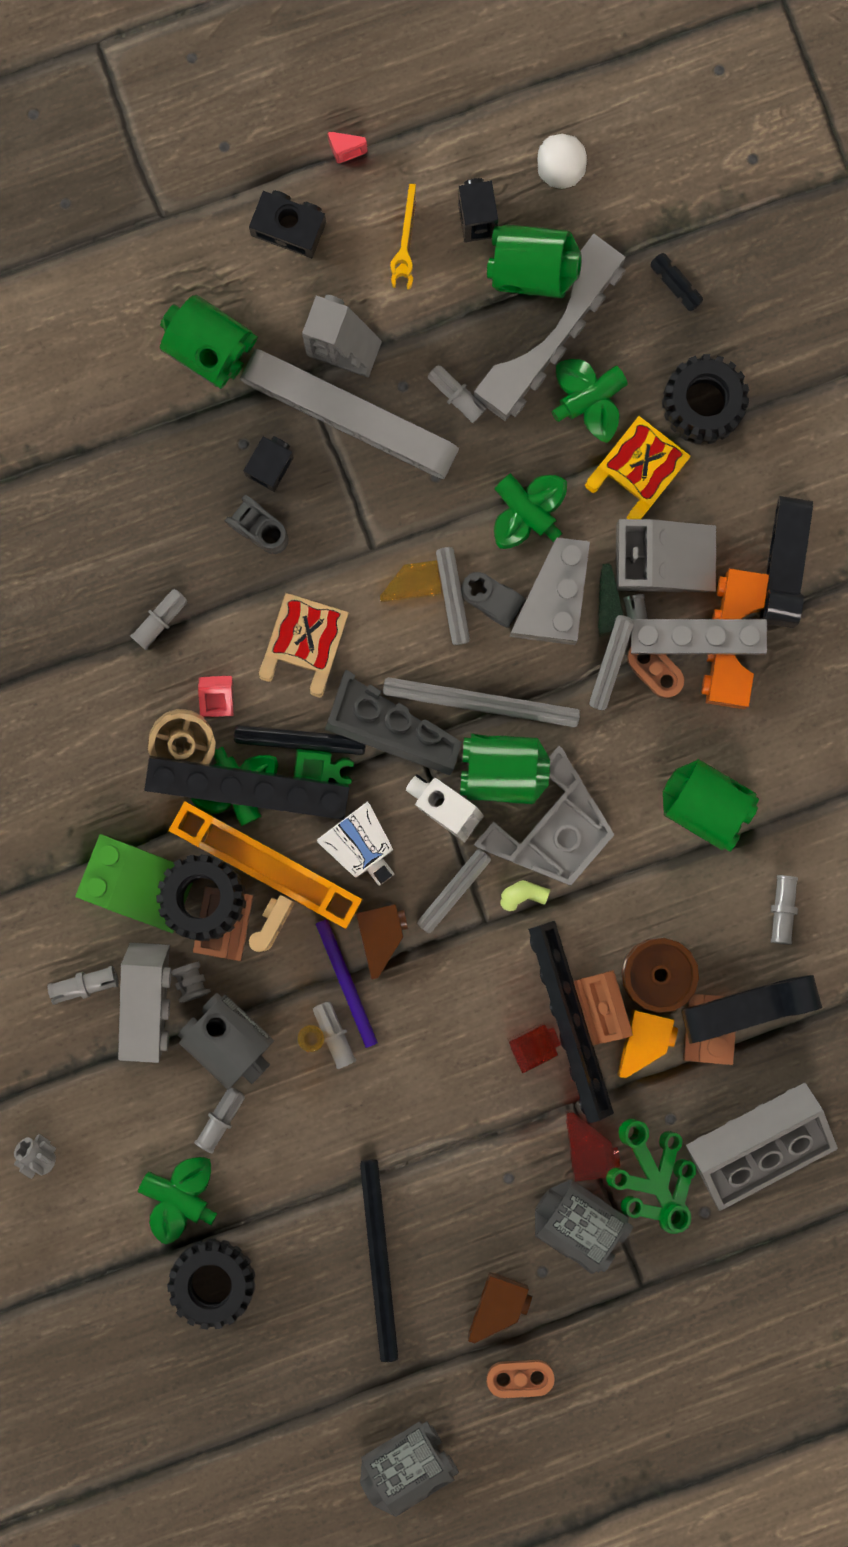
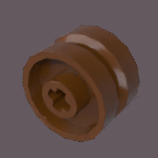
M666 938L646 939L635 945L626 955L621 969L622 986L629 998L641 1008L657 1013L675 1011L686 1005L695 994L699 981L698 965L692 953L681 943ZM658 969L666 971L663 974L665 980L662 982L657 981L654 977L655 971Z

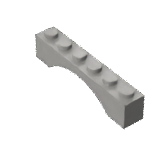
M595 234L591 236L580 251L582 254L580 276L572 285L571 298L567 309L556 328L542 343L528 353L511 361L494 365L474 391V397L504 421L510 415L516 417L527 403L523 399L530 388L534 391L539 388L547 376L543 372L550 362L555 365L566 351V348L563 346L570 336L575 339L586 325V322L583 320L589 310H592L594 313L597 311L606 298L603 294L604 290L609 284L615 286L626 271L622 267L626 257Z

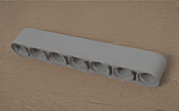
M254 349L240 377V380L248 386L435 477L445 479L459 451V448L448 440L262 350Z

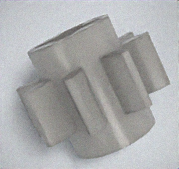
M40 1134L36 1136L35 1140L30 1137L22 1139L14 1151L16 1159L14 1165L20 1168L19 1172L30 1179L34 1177L35 1173L41 1176L49 1173L56 1162L54 1154L56 1148L50 1144L51 1141Z

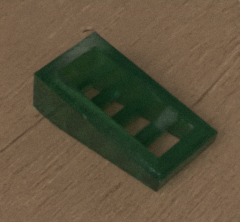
M609 563L603 564L600 571L599 637L611 635L617 616L623 615L612 566Z

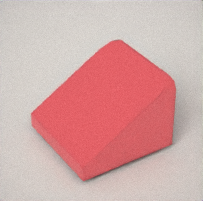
M336 132L327 133L335 160L339 164L368 152L365 137Z
M232 676L200 677L198 683L200 715L202 717L234 716Z

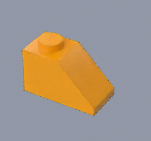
M632 1009L630 1026L633 1036L625 1039L617 1075L627 1078L665 1055L668 1046L674 1047L678 1034V1028L673 1027L675 1020Z

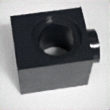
M263 436L243 470L245 476L275 492L294 459L293 453L289 451L290 445L275 436L271 440Z

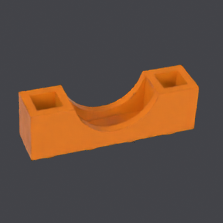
M729 568L725 577H719L717 596L722 597L720 610H714L712 619H742L747 615L760 612L765 606L769 575ZM707 654L706 661L712 662L710 675H704L701 694L707 695L706 703L738 709L748 708L754 673L743 667L735 655Z

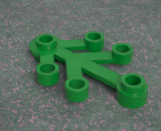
M636 1119L624 1121L619 1127V1138L623 1144L632 1148L646 1178L629 1175L628 1172L620 1168H612L606 1176L607 1184L617 1190L627 1188L653 1194L656 1196L660 1206L643 1204L639 1198L627 1196L621 1202L622 1213L631 1218L641 1216L659 1220L660 1227L670 1234H678L685 1231L691 1223V1213L685 1202L691 1179L696 1175V1166L693 1162L686 1159H679L675 1162L677 1151L682 1147V1137L672 1131H665L661 1134L659 1145L663 1152L658 1168L646 1145L649 1138L647 1125ZM633 1127V1134L628 1138L629 1130ZM673 1137L674 1142L672 1146L668 1147V1140ZM687 1165V1172L682 1175V1168ZM672 1170L678 1178L673 1196L668 1189ZM621 1174V1181L615 1184L616 1176ZM635 1202V1209L630 1212V1204ZM675 1212L676 1216L674 1220L671 1221V1216Z

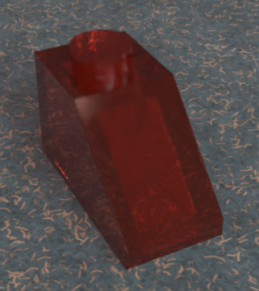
M544 1023L507 1038L522 1073L558 1056L556 1048L561 1046L554 1028L547 1029Z
M572 1110L565 1111L575 1182L606 1178L607 1173L612 1168L621 1167L618 1147L612 1148V1143L608 1138Z

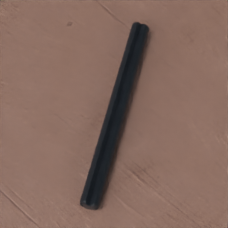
M370 1159L361 1161L360 1170L381 1362H394L398 1360V1348L379 1166L377 1160Z

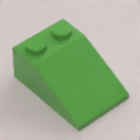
M100 834L75 897L174 933V930L165 924V918L160 916L158 910L161 907L160 903H157L156 895H160L159 882H163L166 877L164 872L168 868L172 869L175 866L174 862ZM193 882L187 887L184 893V905L191 890V887L193 885Z

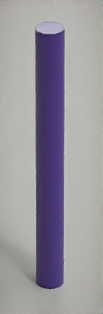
M328 919L320 921L315 925L365 1048L378 1043L330 923Z

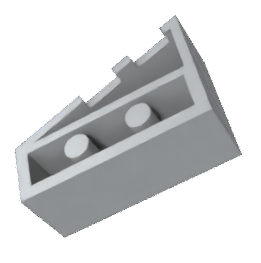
M316 295L302 332L307 356L369 378L382 341L348 306L344 305L345 302L342 299L332 295H325V298Z
M556 538L514 624L510 637L576 645L590 541Z
M129 943L121 963L118 1060L159 1063L162 1051H168L169 1031H164L165 1020H169L170 1000L166 999L167 988H170L171 968L168 967L170 945Z

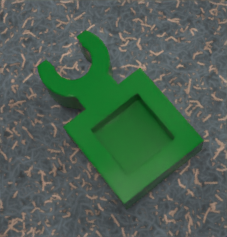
M297 749L294 777L327 782L329 778H335L338 783L348 785L352 783L351 777L342 776L339 772L343 766L353 767L354 762L347 757L331 762L330 752Z

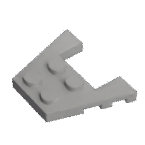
M558 746L549 756V778L565 791L560 799L521 844L493 821L475 842L474 846L571 886L612 839L614 833L582 783L566 753Z

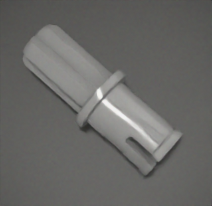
M436 366L429 373L428 379L449 398L447 403H452L471 423H474L487 409L466 389L467 385L465 383L461 386L442 366Z
M173 589L153 612L151 610L148 611L150 615L130 637L147 650L148 646L164 628H170L168 624L187 604V599L179 591Z
M324 1002L314 1007V1015L324 1036L322 1042L327 1043L336 1068L340 1069L356 1062L357 1060L345 1036L347 1030L342 1029L331 1002Z
M230 1088L225 1092L214 1112H209L208 1116L210 1119L198 1139L194 1142L198 1147L213 1154L226 1129H231L232 1127L230 1122L245 1099L243 1093L235 1088Z

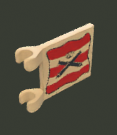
M285 593L265 657L260 667V679L267 682L273 680L278 660L315 671L310 686V694L321 698L326 688L349 612Z

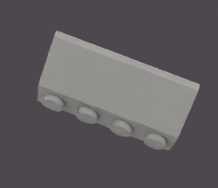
M806 1083L787 1090L784 1094L757 1106L754 1110L728 1121L725 1125L698 1137L686 1145L719 1211L838 1149L824 1111Z

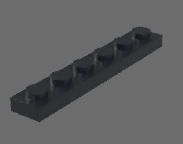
M149 756L144 791L342 820L345 817L350 788L349 785L156 756Z
M555 921L528 929L530 945L536 953L539 962L541 981L547 988L550 998V1010L556 1018L560 1031V1043L563 1049L566 1050L570 1063V1076L576 1083L580 1096V1108L589 1124L600 1121L614 1114L556 923Z

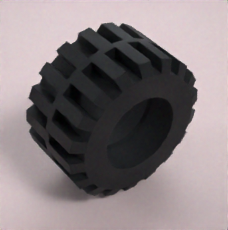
M703 354L700 359H697L696 356L688 359L687 363L684 364L682 362L677 366L676 371L672 373L668 380L662 400V408H665L664 417L666 421L670 420L672 423L670 428L674 432L678 430L682 433L681 438L686 441L688 438H692L696 444H701L702 441H708V444L715 443L719 438L723 440L732 431L734 432L746 413V408L749 405V398H747L749 387L748 384L743 383L745 376L742 371L737 373L734 370L736 365L730 361L729 364L724 363V357L717 355L716 359H711L710 354ZM698 383H708L715 386L724 398L723 410L714 416L697 414L687 402L686 394L688 389Z
M209 855L186 856L187 859L177 860L174 862L175 866L172 869L168 868L164 872L166 877L158 885L160 895H156L157 903H160L161 907L158 911L160 916L165 918V924L180 936L200 941L219 939L223 937L224 933L231 932L235 928L234 924L237 921L240 922L243 916L241 914L242 909L246 907V900H244V894H246L245 886L241 884L240 880L242 879L239 874L227 863ZM199 878L212 880L217 884L220 891V902L217 909L206 918L193 917L186 911L184 906V893L187 887Z
M208 1239L205 1242L199 1241L194 1243L193 1246L183 1251L170 1271V1280L167 1284L168 1292L171 1294L170 1303L172 1306H176L177 1315L180 1318L182 1316L187 1318V1323L192 1326L198 1324L201 1325L200 1329L208 1330L209 1327L220 1329L225 1324L230 1325L240 1315L242 1316L252 1299L255 1290L254 1269H251V1261L248 1256L245 1257L241 1253L242 1249L237 1245L236 1247L229 1245V1241L223 1240L219 1242L216 1239ZM216 1265L228 1273L232 1282V1288L226 1299L212 1303L204 1301L195 1293L192 1286V1278L196 1270L201 1266Z

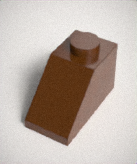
M396 904L356 913L371 979H376L380 976L404 937L402 930L408 929L404 909L397 911Z
M489 1272L468 1333V1341L475 1344L517 1323L520 1314L527 1315L532 1301V1296L528 1295V1285Z

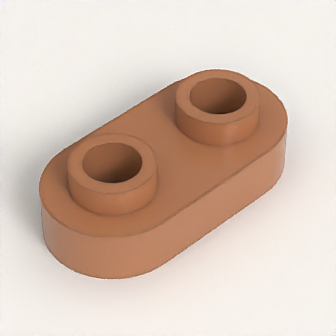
M630 647L627 653L629 667L657 696L672 698L682 690L684 686L683 673L666 654H648L649 662L642 664L637 659L638 654H631ZM669 676L672 679V686L669 688L663 687L660 683L661 677Z
M522 1360L495 1363L488 1370L486 1380L487 1386L493 1395L500 1398L536 1397L547 1394L552 1389L555 1378L552 1368L542 1360ZM535 1371L541 1372L543 1374L542 1381L533 1382L531 1380L532 1373ZM501 1373L508 1374L510 1377L508 1383L500 1384L497 1381L498 1375Z

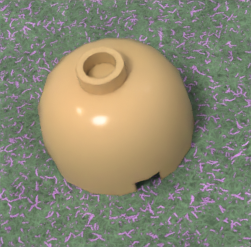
M175 709L164 713L155 721L149 732L148 751L150 756L210 764L215 753L216 742L211 726L201 715L192 710Z

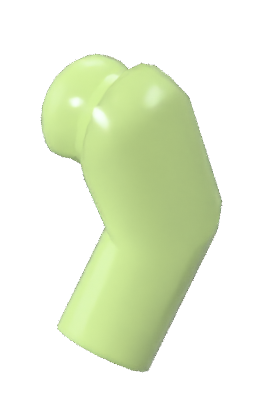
M521 880L504 889L501 894L500 904L506 911L516 910L518 904L527 899L545 905L550 889Z

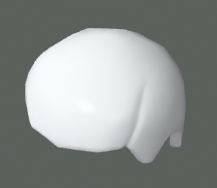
M566 134L549 136L540 145L537 158L540 178L550 187L565 189L575 186L586 172L587 155L584 145L575 136Z

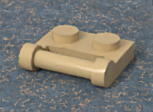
M280 895L278 900L271 898L262 915L267 918V921L261 932H255L250 936L249 945L252 950L263 952L273 946L295 901L283 895Z

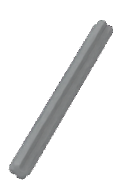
M390 677L384 681L383 694L386 696L570 727H577L579 724L580 710L575 708Z

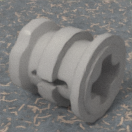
M199 961L171 971L172 976H175L178 981L175 984L176 989L181 990L182 996L178 999L179 1003L188 1002L211 993L210 989L204 988L203 982L206 980L204 974L200 975Z

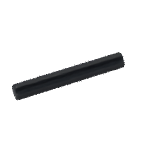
M240 725L236 726L234 731V742L237 744L363 755L366 748L365 744L338 734Z

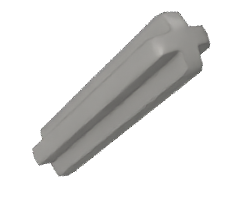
M452 547L440 548L436 551L451 639L453 645H462L468 643L470 637L454 549Z
M618 615L591 695L590 706L599 710L607 708L634 625V620L630 617Z
M480 849L475 851L417 921L418 926L426 933H431L490 863L491 858Z

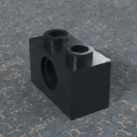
M482 178L467 180L458 189V208L464 243L491 239L494 227L498 226L492 181L484 182Z
M273 190L271 194L263 191L249 225L251 236L312 259L326 225L325 213H322V209L315 204L303 202V205L290 201L291 197L283 192ZM286 216H294L298 219L297 224L291 228L283 227L280 222Z

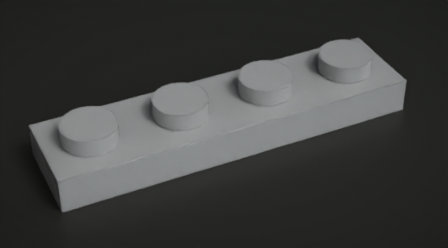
M633 619L631 654H767V619Z

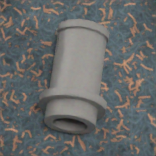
M644 594L633 595L632 599L630 596L623 598L627 617L632 619H648Z

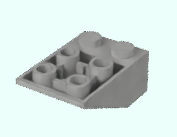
M619 519L616 525V591L716 592V526L652 519Z

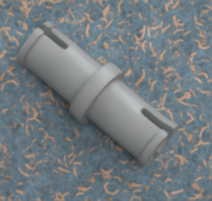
M777 875L775 905H771V912L774 913L771 943L792 945L794 915L798 914V908L795 907L798 877Z
M109 966L108 968L88 974L84 972L76 973L74 978L53 984L50 983L47 987L49 997L53 998L51 1002L55 1005L80 996L82 999L89 998L91 993L118 987L119 984L114 967Z

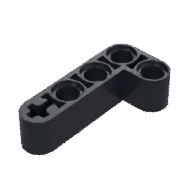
M779 496L766 572L769 575L765 606L760 613V619H767V624L795 628L800 622L804 601L801 587L813 501Z
M807 975L778 981L681 1010L689 1043L692 1044L786 1016L816 1011L823 1007L814 975Z

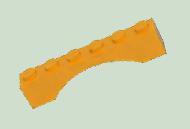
M184 801L168 830L345 929L349 927L363 901L358 896Z

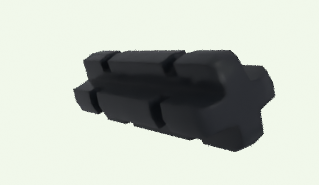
M665 253L657 255L651 261V268L657 275H662V281L677 298L681 297L683 299L681 303L688 311L696 309L702 303L703 297L696 289H691L692 284L676 266L672 267V261Z

